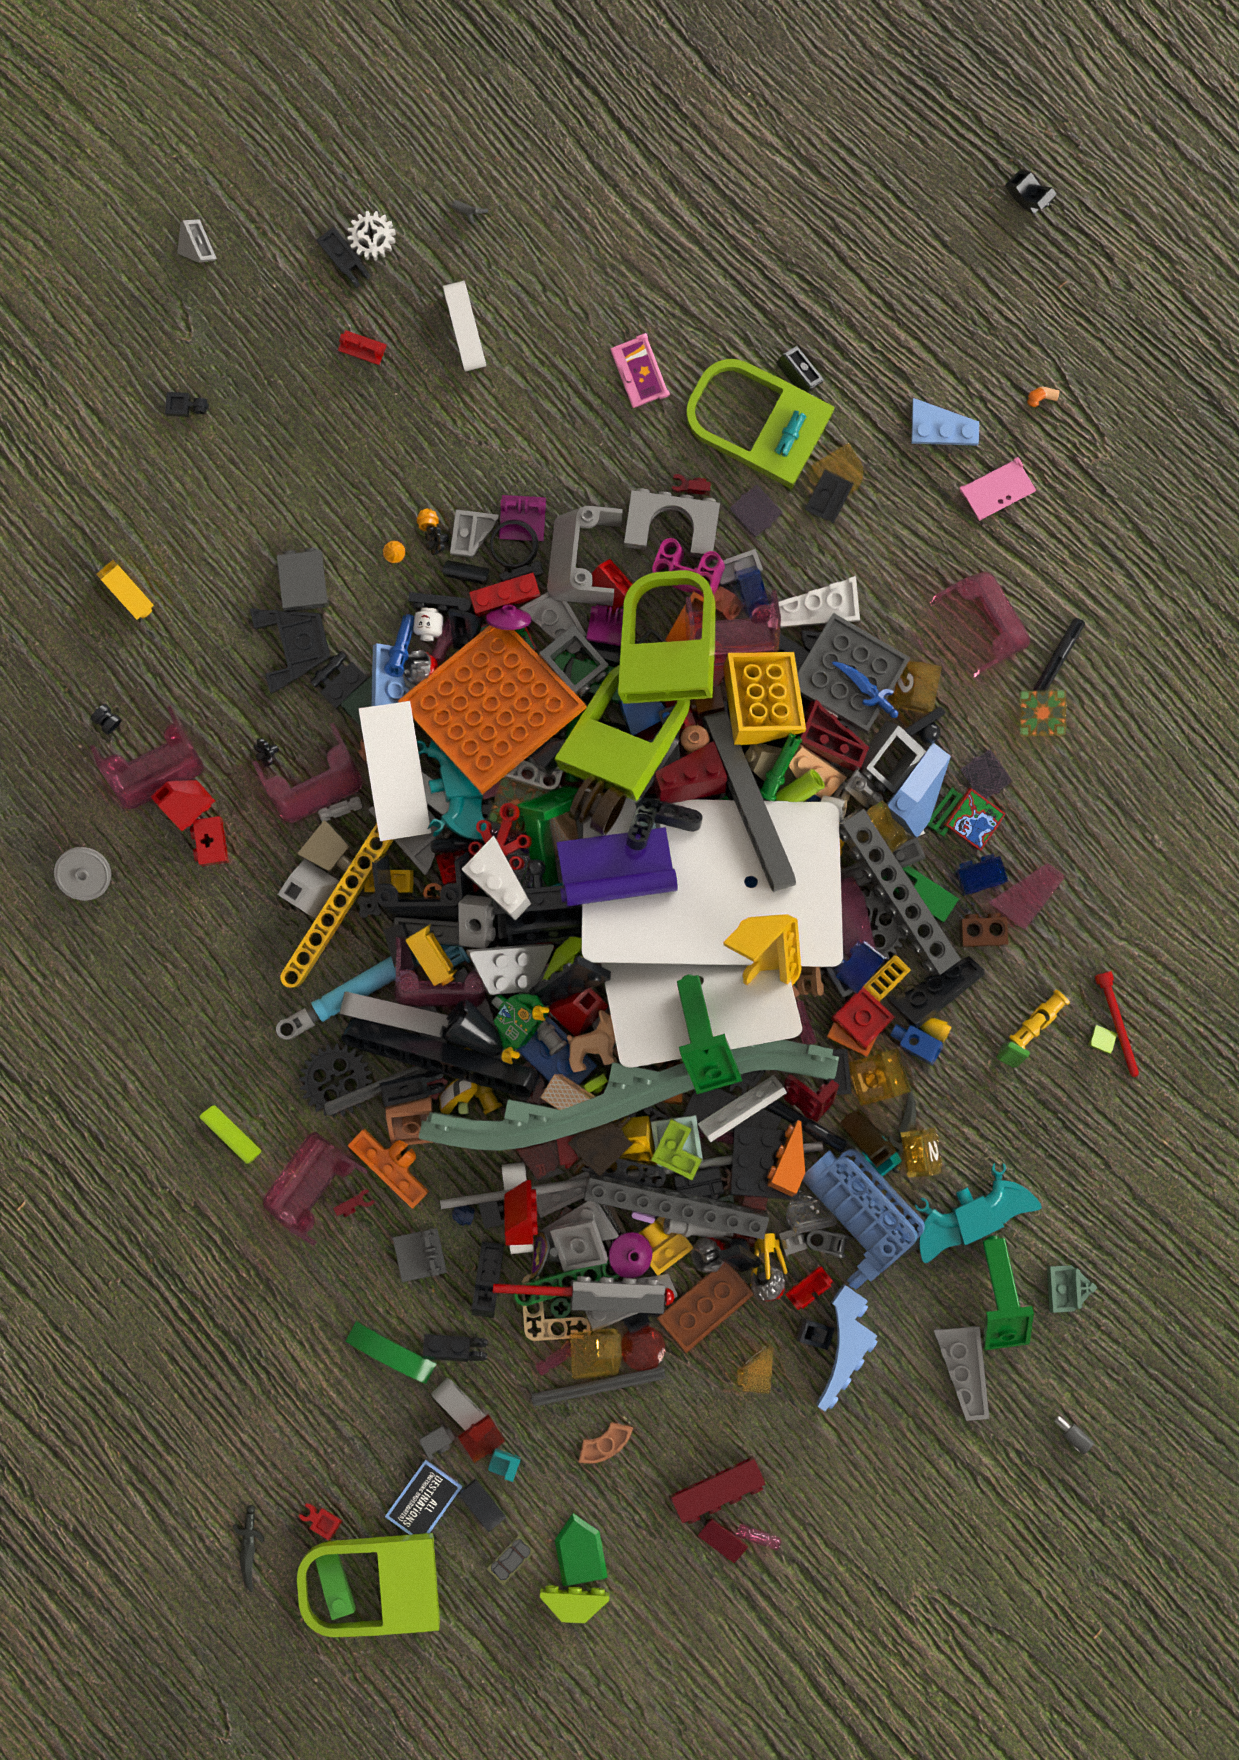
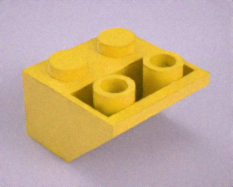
M649 1117L630 1118L631 1120L622 1130L632 1145L620 1157L657 1165V1163L651 1161L655 1152ZM616 1162L611 1165L612 1171L617 1169ZM631 1165L626 1170L639 1168L635 1165Z

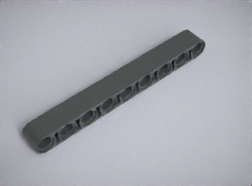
M723 710L703 716V726L709 733L710 743L715 742L727 776L726 782L771 890L776 892L795 886L796 878L741 745H734L732 726L726 711Z

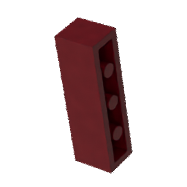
M752 1456L670 1496L682 1524L685 1522L692 1524L700 1520V1515L706 1512L713 1514L721 1510V1505L727 1502L732 1505L742 1500L741 1496L750 1492L753 1495L762 1491V1486L766 1485Z

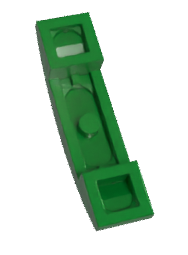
M358 1321L355 1322L345 1341L383 1364L425 1384L437 1364L430 1359H423L421 1354L414 1353Z

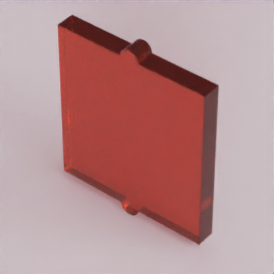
M556 1140L524 1148H516V1151L537 1180L548 1172L555 1171V1167L560 1164Z
M489 1414L477 1423L471 1424L470 1428L457 1436L474 1463L487 1454H491L492 1450L505 1442Z

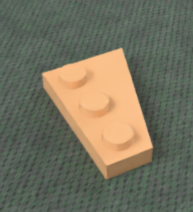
M801 744L789 764V768L796 779L811 769H814L821 776L825 787L815 794L821 799L824 795L831 796L847 778L843 772Z

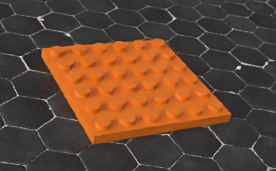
M491 625L434 670L428 678L422 680L398 700V703L410 701L413 720L482 795L587 708L585 703L515 630L498 629Z

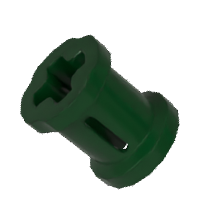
M557 1297L551 1303V1313L556 1318H565L571 1311L570 1301L566 1297ZM560 1301L563 1302L564 1306H567L563 1313H559L558 1309L554 1308Z

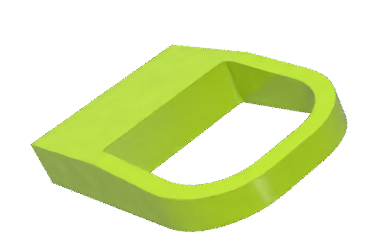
M725 359L712 364L702 374L689 398L686 416L691 432L701 442L792 489L830 420L835 407L745 361ZM735 371L781 394L751 451H747L706 431L697 421L695 415L696 405L709 381L721 372ZM796 410L799 411V416L803 413L807 418L798 432V440L794 441L788 456L784 457L782 452L779 455L774 450L783 435V428L787 427L793 411Z
M686 570L655 572L641 577L629 588L624 599L618 694L623 704L712 698L716 605L709 583L698 573ZM691 585L698 588L704 594L702 638L700 640L635 644L636 607L640 598L648 590L659 586Z
M618 665L602 682L556 755L555 760L560 770L583 780L592 775L598 779V782L602 780L606 783L605 789L608 790L613 786L625 792L627 798L637 802L682 726L689 711L690 700L677 701L676 706L652 743L603 724L599 720L619 685L620 665Z
M433 1533L326 1541L312 1547L301 1560L297 1572L299 1609L306 1624L315 1632L327 1637H356L439 1631L440 1615ZM376 1552L378 1555L382 1620L348 1623H327L320 1620L312 1612L309 1605L307 1569L316 1558L328 1554Z

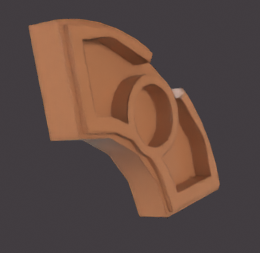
M611 1422L608 1429L601 1436L594 1439H583L578 1462L587 1464L598 1463L614 1456L628 1442L633 1427Z

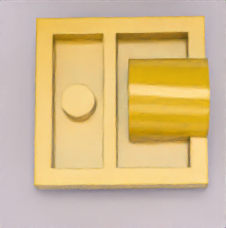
M658 1217L653 1224L650 1223L638 1233L644 1236L651 1245L652 1261L650 1266L657 1276L693 1249L691 1243L682 1234L664 1233V1217Z

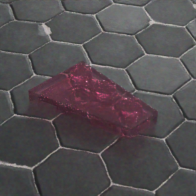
M1046 863L988 903L1021 929L1025 930L1066 876L1049 863Z

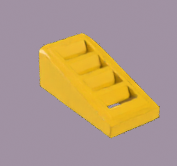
M895 954L863 987L880 1002L911 969ZM892 963L902 971L900 975L890 966ZM886 969L896 978L894 981L884 973ZM879 976L889 984L887 988L877 979ZM873 982L883 991L881 994L871 986Z

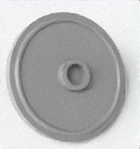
M75 847L65 851L59 857L55 864L54 877L63 893L73 899L86 901L98 898L107 890L111 881V868L105 857L99 852L87 847Z

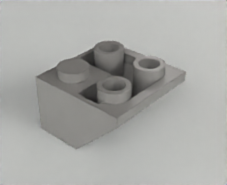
M304 859L288 877L277 895L316 919L338 885L339 880Z

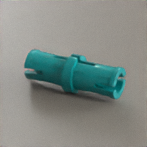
M793 411V415L787 427L783 428V435L774 450L777 454L780 455L782 452V456H788L794 441L799 438L798 432L807 418L805 414L801 413L799 416V411Z

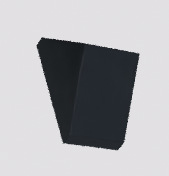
M455 609L449 610L453 647L461 649L480 633L483 619L472 613Z
M565 740L545 742L529 755L526 760L549 777L558 767L555 757L565 743Z
M801 1316L794 1338L798 1342L828 1350L835 1328Z

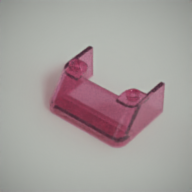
M980 572L964 578L936 594L931 600L933 606L956 592L965 600H973L979 597L1001 635L992 643V650L996 659L978 668L973 674L975 678L1024 651L1030 644L1028 632L997 580L989 572Z
M772 590L771 605L758 606L753 610L752 618L715 621L714 666H723L728 653L779 652L781 614L776 590ZM686 597L687 640H700L702 638L703 611H692L691 598Z
M171 705L167 706L173 724L164 730V738L167 743L127 763L121 755H112L103 759L95 745L90 746L98 769L125 808L134 809L152 800L150 796L167 781L191 780L200 775L204 769L196 748Z
M334 722L330 726L339 745L330 749L327 754V761L331 769L297 786L290 788L287 781L279 776L267 779L261 765L257 761L252 762L280 817L286 822L294 823L317 812L319 809L325 808L359 791L362 787V777Z
M396 938L394 997L399 1004L406 1006H456L459 1001L462 1000L464 1002L466 998L476 1007L484 1002L486 990L476 971L470 972L464 982H449L444 986L439 983L434 986L432 982L419 981L417 974L411 970H401V939Z
M313 1132L306 1137L263 1199V1207L288 1231L315 1246L317 1242L308 1234V1231L314 1226L315 1217L310 1211L336 1174L340 1177H345L354 1168L364 1174L368 1170L317 1132Z

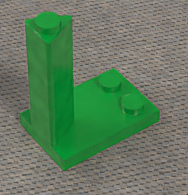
M565 785L517 804L520 810L519 815L524 816L526 834L532 839V844L529 847L530 860H542L546 866V871L542 875L543 887H551L559 883L549 819L570 811L573 799L579 788Z
M688 974L683 976L681 980L677 981V987L690 1044L680 1046L679 1051L696 1093L700 1094L741 1082V1073L725 1033L713 1037L699 975Z
M996 1235L989 1236L983 1241L997 1311L986 1312L983 1336L984 1350L1029 1345L1034 1318L1033 1307H1020L1005 1238H999Z

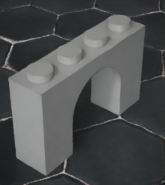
M638 488L636 491L632 490L624 547L646 550L649 526L653 518L663 511L675 510L687 516L693 527L690 557L702 558L706 552L713 551L720 503H717L712 498L696 500L690 495L675 497L671 493L663 491L654 494L643 488Z

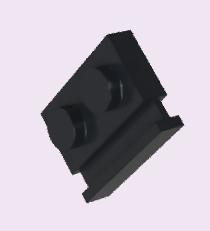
M824 469L805 510L834 524L854 482Z

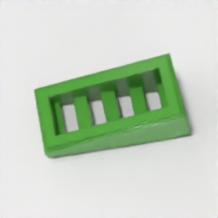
M1006 1042L1002 1044L996 1058L1010 1067L1016 1068L1028 1058L1030 1053L1013 1042Z

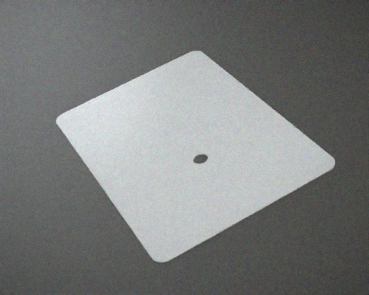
M626 798L617 821L606 835L627 833L629 831L636 810V801ZM687 800L672 803L697 810L703 816L700 829L694 832L660 824L661 828L666 827L672 866L677 876L678 891L582 904L583 957L593 963L751 965L753 961L723 946V942L738 928L740 922L748 917L789 914L798 920L801 966L835 967L839 965L843 959L838 808L829 802L764 801L796 878L795 886L773 892L734 800ZM664 813L666 816L669 817L675 816L672 813ZM592 818L583 825V838L604 836L590 828ZM637 822V824L641 826L648 825L645 822ZM655 822L652 829H656ZM754 876L758 880L757 886L754 888L747 887L744 883L745 878Z
M601 963L603 968L611 971V980L605 982L619 1061L624 1067L633 1068L682 1059L679 1047L690 1044L677 981L688 974L699 975L704 979V983L701 986L713 1037L725 1033L731 1049L795 1038L802 1032V1024L791 980L788 985L780 981L779 970L760 971L748 985H745L742 974L745 968L750 965Z

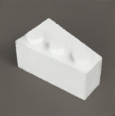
M493 836L462 870L466 876L516 920L528 908L531 902L499 843Z

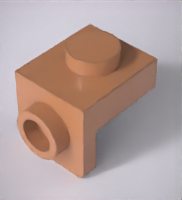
M718 585L717 591L714 594L716 611L721 613L726 620L732 622L743 608V603L734 593Z

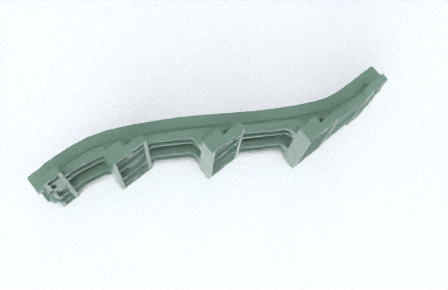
M786 1040L731 1049L741 1074L758 1070H777L821 1079H834L839 1061L838 1056H833V1049ZM612 1062L608 1085L604 1094L563 1110L508 1100L503 1121L472 1120L454 1115L429 1112L426 1121L421 1123L419 1139L479 1150L499 1151L524 1148L601 1126L695 1088L684 1063L657 1072L637 1067L628 1068L622 1064Z

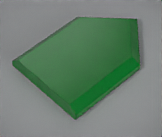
M572 1513L555 1538L563 1586L608 1578L600 1531L582 1520L575 1513Z

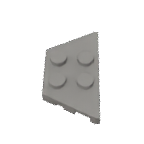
M375 807L369 808L368 810L376 818ZM428 810L429 822H431L435 817ZM432 826L430 827L431 833L394 840L423 874L426 875L436 853L431 851L430 843L433 840L443 838L446 831L444 828L436 837L432 835L438 828Z
M542 943L467 950V955L471 958L475 970L489 995L528 992L537 984L551 955L553 944Z

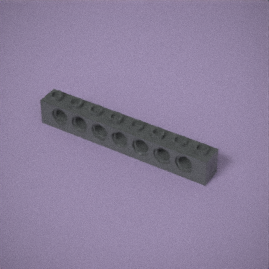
M864 809L855 810L839 822V838L847 843L850 848V855L862 866L861 871L863 875L873 883L874 892L880 899L884 900L887 905V912L891 917H895L899 924V931L904 936H907L911 942L910 947L922 959V966L926 972L931 975H941L961 959L866 811ZM858 831L863 835L861 843L858 842L856 837ZM871 850L875 854L873 862L869 859V852ZM883 869L887 872V878L885 881L881 877V871ZM895 888L899 891L898 899H895L893 896ZM907 907L911 909L910 918L905 914ZM919 926L923 928V935L921 937L917 932ZM932 944L935 946L934 955L930 953V946Z
M590 1172L584 1191V1199L586 1201L764 1239L769 1220L768 1213L765 1210L661 1187H649L607 1176H599Z

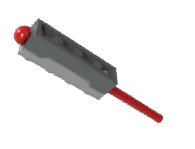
M577 1276V1280H571V1286L569 1287L493 1283V1293L570 1297L571 1310L664 1314V1304L668 1306L674 1301L673 1291L665 1288V1285L659 1284L657 1279H646L645 1283H636L637 1279L623 1278V1282H614V1278L600 1277V1281H591V1277Z

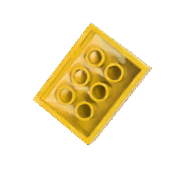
M794 652L727 654L723 670L734 745L760 744L787 737L789 733L799 734L806 731Z

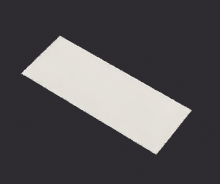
M410 701L359 708L380 841L431 833V828L427 829L430 822Z

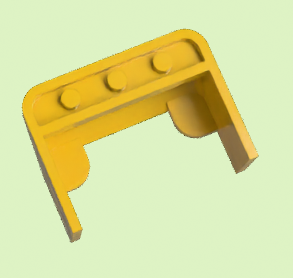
M789 914L748 917L742 920L738 928L723 942V946L753 961L743 971L742 977L745 985H748L760 971L779 970L780 981L788 985L791 980L792 986L800 976L801 956L798 920Z

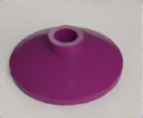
M505 605L502 608L489 612L486 616V621L489 625L498 629L516 630L528 626L531 623V615L513 605Z
M634 1232L618 1236L609 1249L608 1258L610 1266L616 1274L624 1278H636L642 1275L649 1268L652 1261L650 1243L644 1236ZM633 1252L636 1253L635 1260L630 1259Z

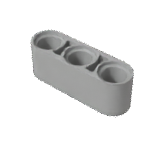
M448 1377L431 1393L432 1397L475 1441H478L493 1426L491 1420Z

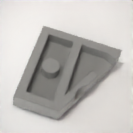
M456 510L450 555L473 558L497 523L499 515Z

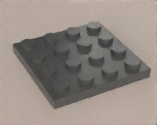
M833 613L797 673L800 694L811 702L817 699L825 709L867 734L881 707L878 704L874 706L863 705L864 699L870 700L872 698L868 694L861 692L852 679L833 665L832 662L843 663L855 668L865 675L871 684L876 685L878 691L881 692L884 689L892 690L910 657Z

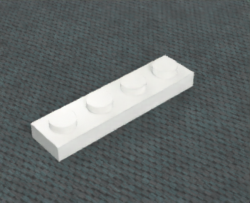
M772 1075L698 1123V1126L707 1139L712 1142L786 1094V1091L777 1078Z

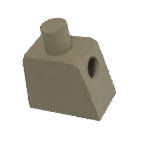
M325 820L298 852L304 859L330 873L337 866L346 872L352 863V860L346 856L351 848Z

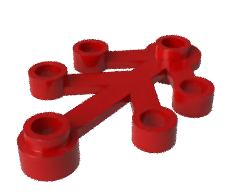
M503 804L499 810L503 821L496 840L506 856L520 848H529L532 844V839L528 835L522 834L515 841L505 845L512 822L518 819L520 810L515 804ZM510 809L514 810L512 817L508 814ZM486 820L478 821L476 829L481 833L486 844L493 837L490 832L492 829L491 823ZM483 823H486L487 825L485 831H482L481 829ZM525 837L527 843L523 846L521 840ZM472 842L469 845V852L475 856L474 846L478 845L480 850L484 846L482 843ZM513 856L510 858L509 864L513 870H521L524 867V860L521 857ZM516 859L519 860L518 867L514 866V861Z

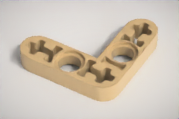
M531 1274L526 1275L522 1283L529 1281ZM522 1294V1301H524L526 1297L525 1294ZM543 1301L538 1302L540 1310L535 1314L528 1312L527 1306H523L524 1332L526 1337L532 1341L585 1337L590 1331V1323L583 1316L544 1319ZM541 1316V1320H536L537 1328H541V1331L538 1332L537 1336H533L532 1332H528V1329L532 1328V1320L527 1321V1317L535 1318ZM579 1320L584 1325H587V1328L583 1329V1333H578V1329H571L572 1334L567 1335L568 1326L566 1321H571L570 1326L577 1325ZM555 1322H560L564 1326V1331L560 1335H555L551 1331V1326Z

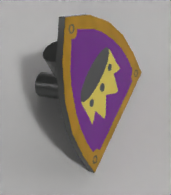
M539 1232L538 1235H535L531 1280L540 1274L546 1260L560 1262L558 1250L556 1248L550 1249L549 1240L544 1232Z

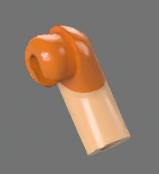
M1043 386L1038 387L1029 393L1027 403L1029 406L1037 407L1039 401L1044 398L1057 401L1060 391Z

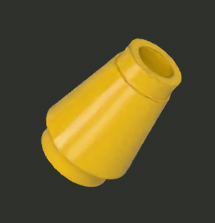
M932 1017L920 1026V1029L944 1043L952 1027L947 1025L948 1022Z

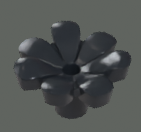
M427 526L426 530L428 533H425V539L429 542L425 546L427 550H431L432 555H436L444 550L443 543L449 541V536L446 533L441 534V529L438 526Z
M262 738L257 739V744L254 745L255 751L258 752L255 755L257 761L262 760L264 767L272 765V756L279 752L278 746L276 744L269 746Z

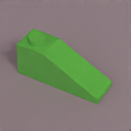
M328 1554L316 1558V1565L331 1619L335 1620L354 1613L357 1607L340 1555Z

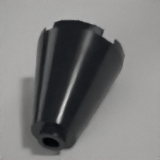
M465 998L464 1002L462 1000L459 1001L446 1018L448 1020L447 1027L442 1025L440 1037L488 1056L499 1055L503 1051V1045L496 1028L468 999Z

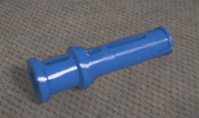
M410 614L403 615L395 645L389 650V661L384 666V671L392 677L403 675L404 662L409 657L407 650L414 627V616Z

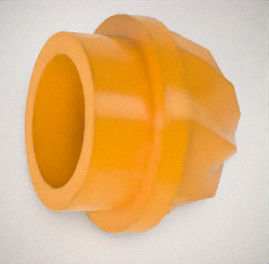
M426 508L419 512L417 523L421 530L427 531V526H437L439 518L435 511Z
M390 541L384 546L383 555L388 562L398 563L405 557V548L398 541Z

